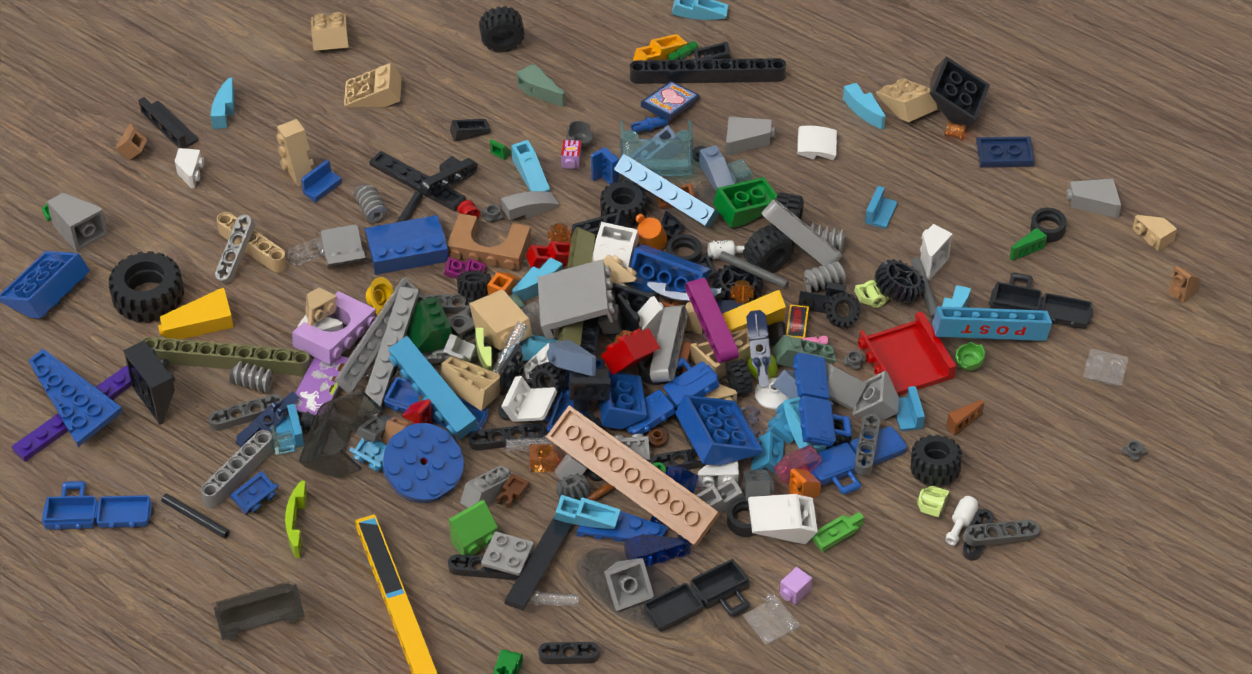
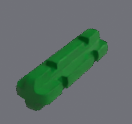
M691 41L688 45L686 44L675 50V52L670 53L668 60H681L698 49V44L695 41Z

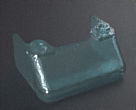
M620 121V158L625 154L659 176L690 175L693 172L692 121H688V131L681 130L677 132L675 139H639L638 134L633 130L624 131L623 121Z

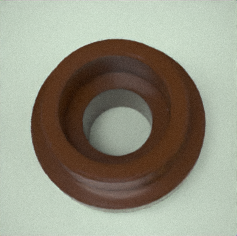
M653 429L647 435L650 445L655 448L662 447L667 441V434L661 429Z

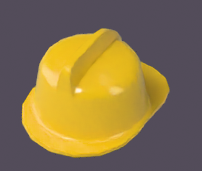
M384 277L375 278L366 291V302L369 306L376 309L375 313L377 315L394 291L389 280Z

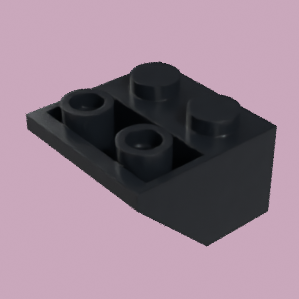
M617 283L615 285V305L617 304L618 294L627 299L632 310L637 313L651 297L654 296L659 302L658 293L627 283Z

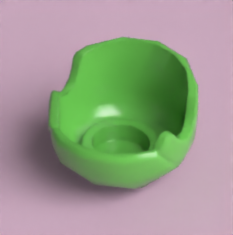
M969 342L957 349L955 360L959 367L964 370H977L984 363L985 350L981 344L976 345L973 342Z

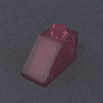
M808 445L786 454L773 470L783 483L789 485L791 469L796 468L811 472L823 459L813 445Z

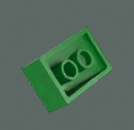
M765 177L718 187L713 205L728 226L734 228L746 225L762 216V211L773 199H776L777 194Z

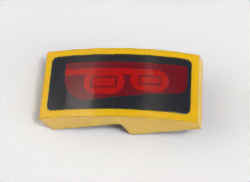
M790 305L786 330L787 336L800 339L805 338L809 312L808 306Z

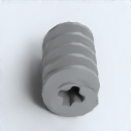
M360 185L355 189L354 197L369 223H376L386 216L387 208L375 186Z
M814 223L811 224V229L836 249L839 247L840 253L843 252L846 242V235H844L843 229L838 234L835 227L832 232H829V226L822 230V225L815 229Z
M837 261L833 262V264H826V266H819V268L814 267L812 270L807 269L804 272V284L807 292L812 291L811 287L818 291V285L825 289V283L828 284V282L832 283L834 281V283L839 284V279H841L843 284L846 283L845 272Z
M239 361L230 372L229 382L231 384L236 383L238 386L243 385L245 388L250 387L252 390L264 391L268 394L273 383L272 370L268 369L265 374L264 367L257 371V365L250 369V363L243 367V362Z

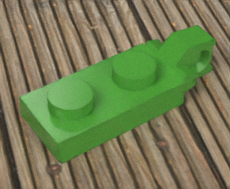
M860 512L851 517L842 515L818 529V532L811 540L824 552L855 534L859 527L864 524V516Z

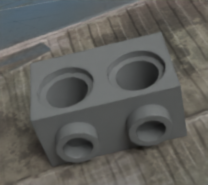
M470 306L448 318L452 335L466 342L475 338L476 330Z
M743 470V490L746 501H748L749 497L770 496V494H774V482L772 481V476L768 475L767 470Z

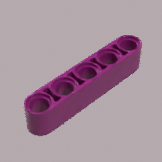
M703 277L685 283L686 293L718 363L738 358L737 346L706 279Z

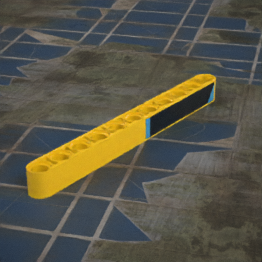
M375 514L356 519L357 532L411 673L437 674Z

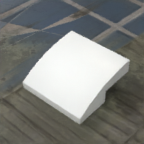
M799 126L798 155L813 160L817 155L830 160L835 159L837 130L821 126Z

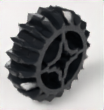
M887 259L886 262L880 264L875 272L874 281L877 283L876 287L880 288V292L886 294L885 297L897 300L898 303L902 301L904 304H912L913 301L919 299L924 291L925 282L922 280L923 276L919 275V271L914 270L913 266L902 263L901 260L897 262L895 259Z
M730 264V266L724 265L723 269H718L714 275L712 287L722 289L725 292V297L719 300H747V303L761 297L764 283L763 279Z

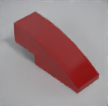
M551 241L548 246L531 245L526 254L530 267L534 266L540 269L549 258L562 263L563 267L567 266L571 243Z

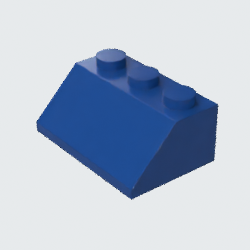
M608 370L610 398L609 400H599L602 426L623 429L645 419L647 413L641 376L620 372L612 375Z

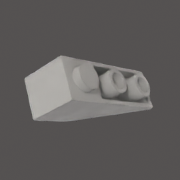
M500 465L467 482L460 503L469 508L477 502L484 500L488 506L502 492V486L512 475V472Z

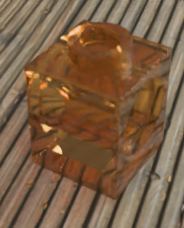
M530 444V472H554V464H558V452H554V444Z

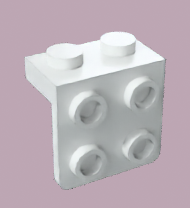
M516 376L501 407L512 422L543 420L551 407L557 390L554 387L531 389L522 376Z

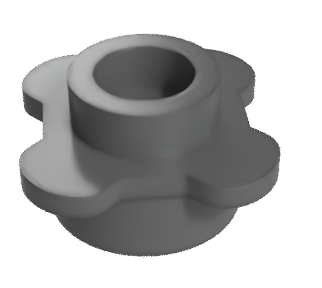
M495 204L488 205L483 209L487 222L503 218V214L500 213V207Z
M852 350L848 352L847 358L843 359V364L858 370L860 365L866 361V358L861 352Z
M1132 440L1128 442L1127 447L1122 448V453L1128 455L1133 461H1137L1142 454L1146 453V449L1141 442Z

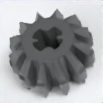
M579 473L563 477V480H559L555 486L559 500L561 495L581 501V498H588L591 492L585 475H579Z

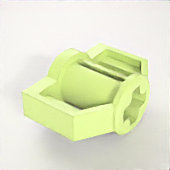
M874 280L856 285L854 289L860 303L871 305L873 308L883 306L891 298L882 295L880 288L876 287L877 283Z
M935 486L923 488L917 502L920 511L939 517L945 506L949 491Z

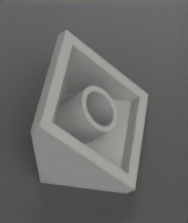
M825 362L830 394L829 399L853 410L867 384Z

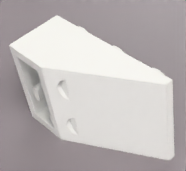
M601 222L592 262L604 259L607 255L613 256L615 254L623 261L621 264L624 267H630L635 248L639 242L638 230Z
M787 494L748 498L752 533L806 544L818 532L814 503L811 497Z

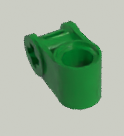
M501 649L493 674H518L522 666L523 654Z

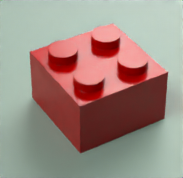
M639 328L630 333V337L626 334L617 339L619 343L614 342L606 347L607 351L601 354L612 375L638 364L660 349L649 328L643 331Z

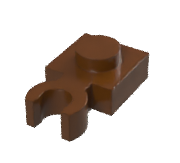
M512 473L502 486V493L498 495L497 503L500 504L503 500H508L506 508H510L513 504V499L520 500L530 487V482Z

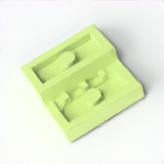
M476 328V349L480 363L483 368L491 371V347H484L483 328Z

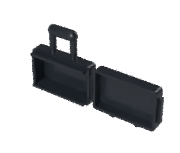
M1014 272L1011 274L1009 284L998 282L995 284V288L992 289L989 301L990 309L1048 311L1052 323L1086 329L1087 325L1090 324L1093 311L1091 301L1046 293L1042 297L1041 290L1031 288L1033 277L1030 275ZM1014 281L1027 282L1026 287L1014 285Z
M731 559L692 578L690 586L688 583H683L677 587H672L669 591L659 596H653L651 600L644 603V614L658 631H664L702 612L703 605L706 608H710L721 603L728 615L734 617L750 608V604L741 594V592L750 587V581L740 566ZM736 595L742 603L730 608L725 600Z

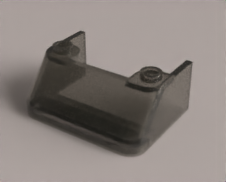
M363 390L325 402L316 413L299 462L305 468L336 478L361 471L362 467L345 453L351 432L357 431L359 426L366 422L368 416L380 413L383 409Z
M293 581L211 603L220 637L222 640L226 639V641L238 638V633L247 629L279 620H286L287 623L298 621L299 617H305L297 585Z

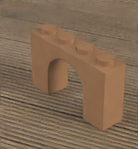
M459 213L447 243L448 257L467 261L469 258L489 266L516 271L520 270L531 240V226L512 223L508 237L503 243L494 247H484L474 242L478 230L477 216Z

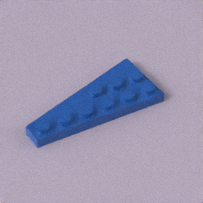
M42 349L29 359L32 370L77 447H80L123 412L121 406L46 350Z

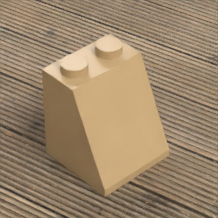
M501 289L469 304L475 330L476 328H483V341L493 347L502 350L533 336L529 318L504 290Z

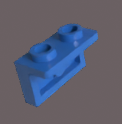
M606 147L591 154V179L596 181L603 178L611 185L612 182L617 183L619 181V172L614 170L619 159Z
M260 471L234 491L230 497L244 514H247L249 511L254 513L262 506V501L265 499L269 501L277 494L276 490L279 485L277 483L273 485L268 477Z

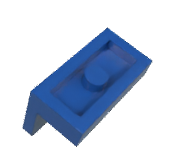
M325 160L301 179L303 194L316 203L342 183L341 177L331 171L330 161Z

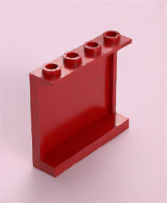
M923 311L915 314V321L875 334L866 336L864 331L860 330L859 339L857 340L860 350H863L866 354V360L873 366L875 375L884 371L888 373L898 396L907 394L908 387L916 386V389L919 390L955 378L956 364L939 337H936L934 329Z

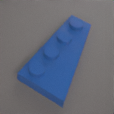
M622 511L619 513L615 529L579 526L577 530L578 537L588 535L594 536V539L601 540L603 537L612 538L616 542L627 540L633 541V544L660 547L667 533L666 526Z

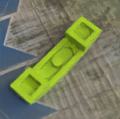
M300 481L293 490L285 513L288 542L296 558H300L302 546L300 530H295L297 509H306V481Z

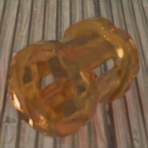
M949 120L944 136L950 135L963 140L966 125L953 124Z

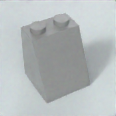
M61 193L47 201L53 227L76 252L108 235L101 207L65 193Z

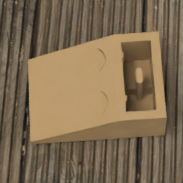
M334 12L332 15L316 14L314 17H311L314 51L348 48L346 14Z
M389 63L347 80L344 107H387L399 102L402 76Z
M899 79L895 84L883 86L881 90L876 92V95L899 119L906 122L913 121L938 109L936 102L929 94L930 88L907 79Z

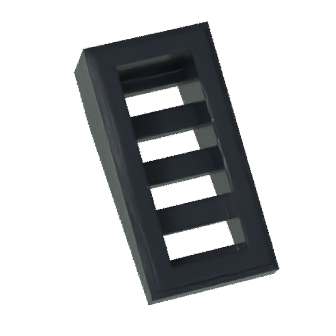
M728 41L694 50L695 59H732Z
M486 119L452 120L450 133L454 141L488 134L491 131Z

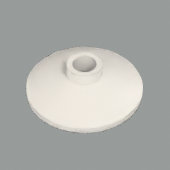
M769 378V387L759 388L758 384L755 388V398L765 408L776 410L784 400L789 399L773 385L777 378Z

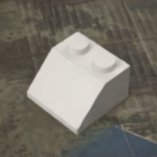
M935 224L926 229L921 237L923 241L920 248V260L928 281L949 260L952 233Z

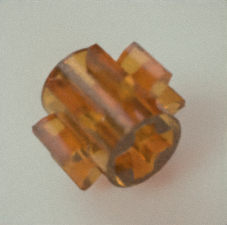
M556 223L550 226L548 239L555 242L568 243V238L571 237V230H568L567 225Z
M736 281L735 286H731V298H735L737 303L749 302V298H753V286H749L748 281Z

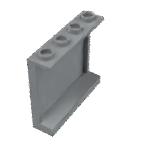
M603 259L538 277L540 322L546 340L554 338V328L607 314L610 323L613 322L615 308L612 303L614 301L613 293L610 290L613 289L609 278L612 275L609 265L605 266Z

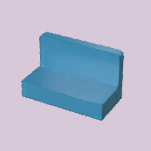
M877 186L866 210L865 223L886 229L897 206V201L884 198L885 187Z
M916 386L908 387L907 397L899 398L898 413L895 416L900 431L917 430L924 427L925 415Z
M295 404L287 405L289 415H286L285 419L275 427L281 450L304 446L303 434Z
M769 431L756 438L763 452L762 454L752 456L751 470H761L766 467L777 475L782 472L784 440Z

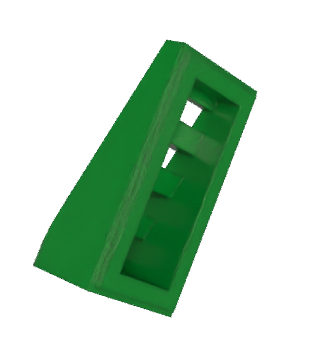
M1038 228L1031 231L1011 247L1010 260L1014 261L1043 249L1046 246L1047 235Z

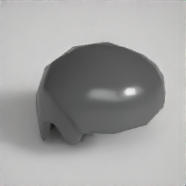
M573 121L567 128L566 137L567 140L581 141V148H585L592 143L594 133L590 130V124L583 121Z

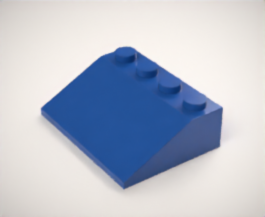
M437 215L365 228L375 275L443 263L448 259V248Z
M45 251L0 293V302L27 317L42 318L47 315L51 307L60 302V299L65 294L71 292L73 286L82 281L90 270L79 253Z
M692 395L683 396L675 414L703 464L723 465L762 454L763 449L735 401Z

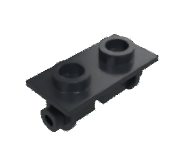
M800 291L798 306H808L809 311L825 313V305L832 296Z

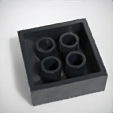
M946 56L935 67L930 79L929 94L950 123L965 132L976 121L990 84Z
M145 340L123 350L133 390L157 423L161 425L164 422L175 391L173 384L175 378L171 371L166 370L163 360L156 357L157 354L154 348L148 346Z

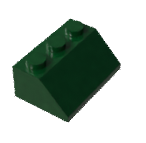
M430 297L416 304L407 330L410 340L421 353L445 348L449 336L452 334L451 326L438 297Z

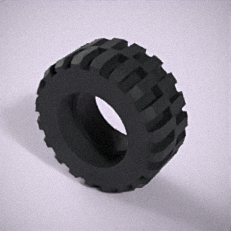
M148 251V253L137 252L136 255L131 254L127 256V259L119 261L118 266L116 265L109 276L108 284L114 308H116L120 315H124L129 320L133 319L135 322L144 321L145 323H150L151 320L159 321L160 316L177 309L183 300L184 287L179 266L173 259L168 256L165 257L164 254L159 252L157 254L153 251ZM144 283L159 284L154 289L148 291L133 290Z

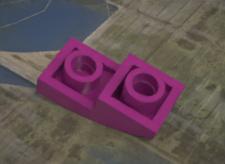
M448 257L443 275L457 279L458 275L462 272L465 273V271L471 272V270H475L477 272L481 270L483 272L486 264L469 258L465 263Z

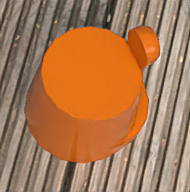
M638 214L636 216V221L639 223L638 244L662 250L666 246L668 238L661 223L655 218H645L643 214Z

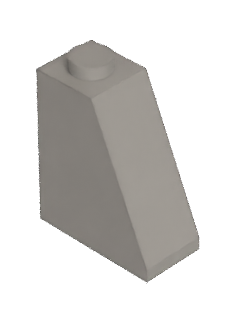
M729 117L726 155L770 145V139L774 138L775 127H771L772 120Z
M1113 178L1070 182L1069 189L1066 190V199L1070 201L1071 208L1119 218L1121 203Z

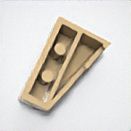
M294 119L277 126L278 134L276 138L280 144V147H278L279 154L282 157L280 164L283 170H287L296 185L300 187L302 186L301 179L312 171L311 166L314 163L313 159L308 158L307 151L310 148L305 130L300 122Z
M748 328L731 332L738 349V358L718 363L709 342L698 345L697 343L690 344V359L696 365L700 362L709 364L717 374V379H721L726 376L725 366L727 363L743 359L746 363L750 359Z
M450 356L442 363L440 376L456 395L482 411L499 396L500 376L498 373L454 356Z

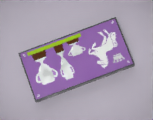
M340 356L330 365L313 357L295 392L299 396V399L294 403L299 416L310 411V414H314V420L324 422L341 389L335 378L349 357Z

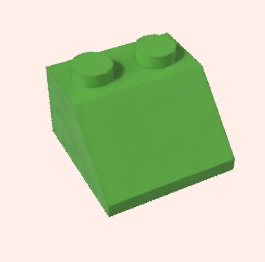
M484 500L477 502L449 519L451 543L461 555L477 554L481 549L489 546L494 533L498 532V527Z

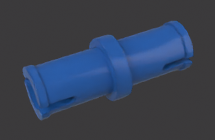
M660 116L654 118L647 117L643 121L631 123V131H633V134L646 130L653 131L654 128L667 126L668 120Z

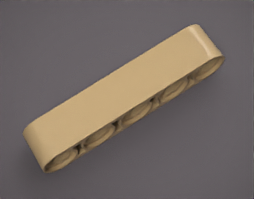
M223 212L216 218L219 234L228 240L238 218L229 212ZM253 230L245 252L273 272L280 273L285 271L287 268L285 251ZM238 237L235 240L234 244H240L242 242V237Z

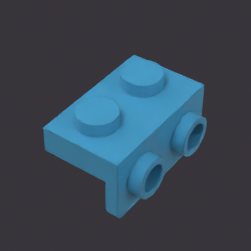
M782 402L775 410L776 416L772 417L768 422V429L765 433L769 431L774 432L786 443L790 444L793 442L794 437L790 430Z
M362 438L355 449L350 448L349 451L354 454L352 458L362 464L364 461L370 463L368 467L376 472L383 471L382 462L386 444L379 440L369 442Z

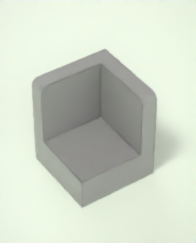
M450 334L443 352L470 363L476 350V345Z
M567 453L556 467L555 473L558 478L563 480V477H568L570 474L575 475L579 473V475H582L587 468Z

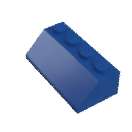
M643 244L635 248L630 265L637 272L636 276L639 280L627 284L654 292L647 286V282L666 283L670 287V291L686 293L685 283L703 277L708 282L711 269Z

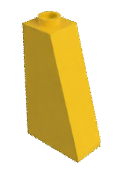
M224 288L160 316L161 324L158 325L160 336L171 339H186L234 328Z
M780 290L723 313V318L730 333L748 328L746 316L753 310H761L766 314L767 326L784 321L786 306Z

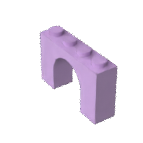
M339 291L335 294L337 296V308L335 313L329 315V317L341 321L347 327L339 331L327 332L303 322L292 332L293 347L304 350L309 355L329 365L338 359L344 351L349 349L355 341L361 338L376 318L375 308Z

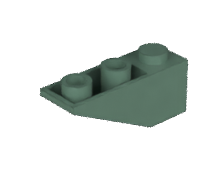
M531 64L516 72L517 86L527 95L562 107L565 106L564 91L557 87L553 80L544 74L542 69Z
M783 335L772 349L776 364L792 368L794 364L793 358L797 353L823 357L827 363H835L837 361L833 346Z

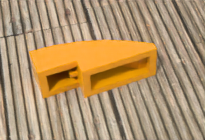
M678 34L652 39L649 46L636 48L633 61L668 60L670 53L675 52V50L688 43Z

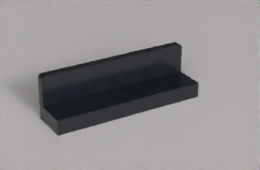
M145 97L138 100L141 113L178 148L186 149L198 142V137L162 103L156 101L151 104Z

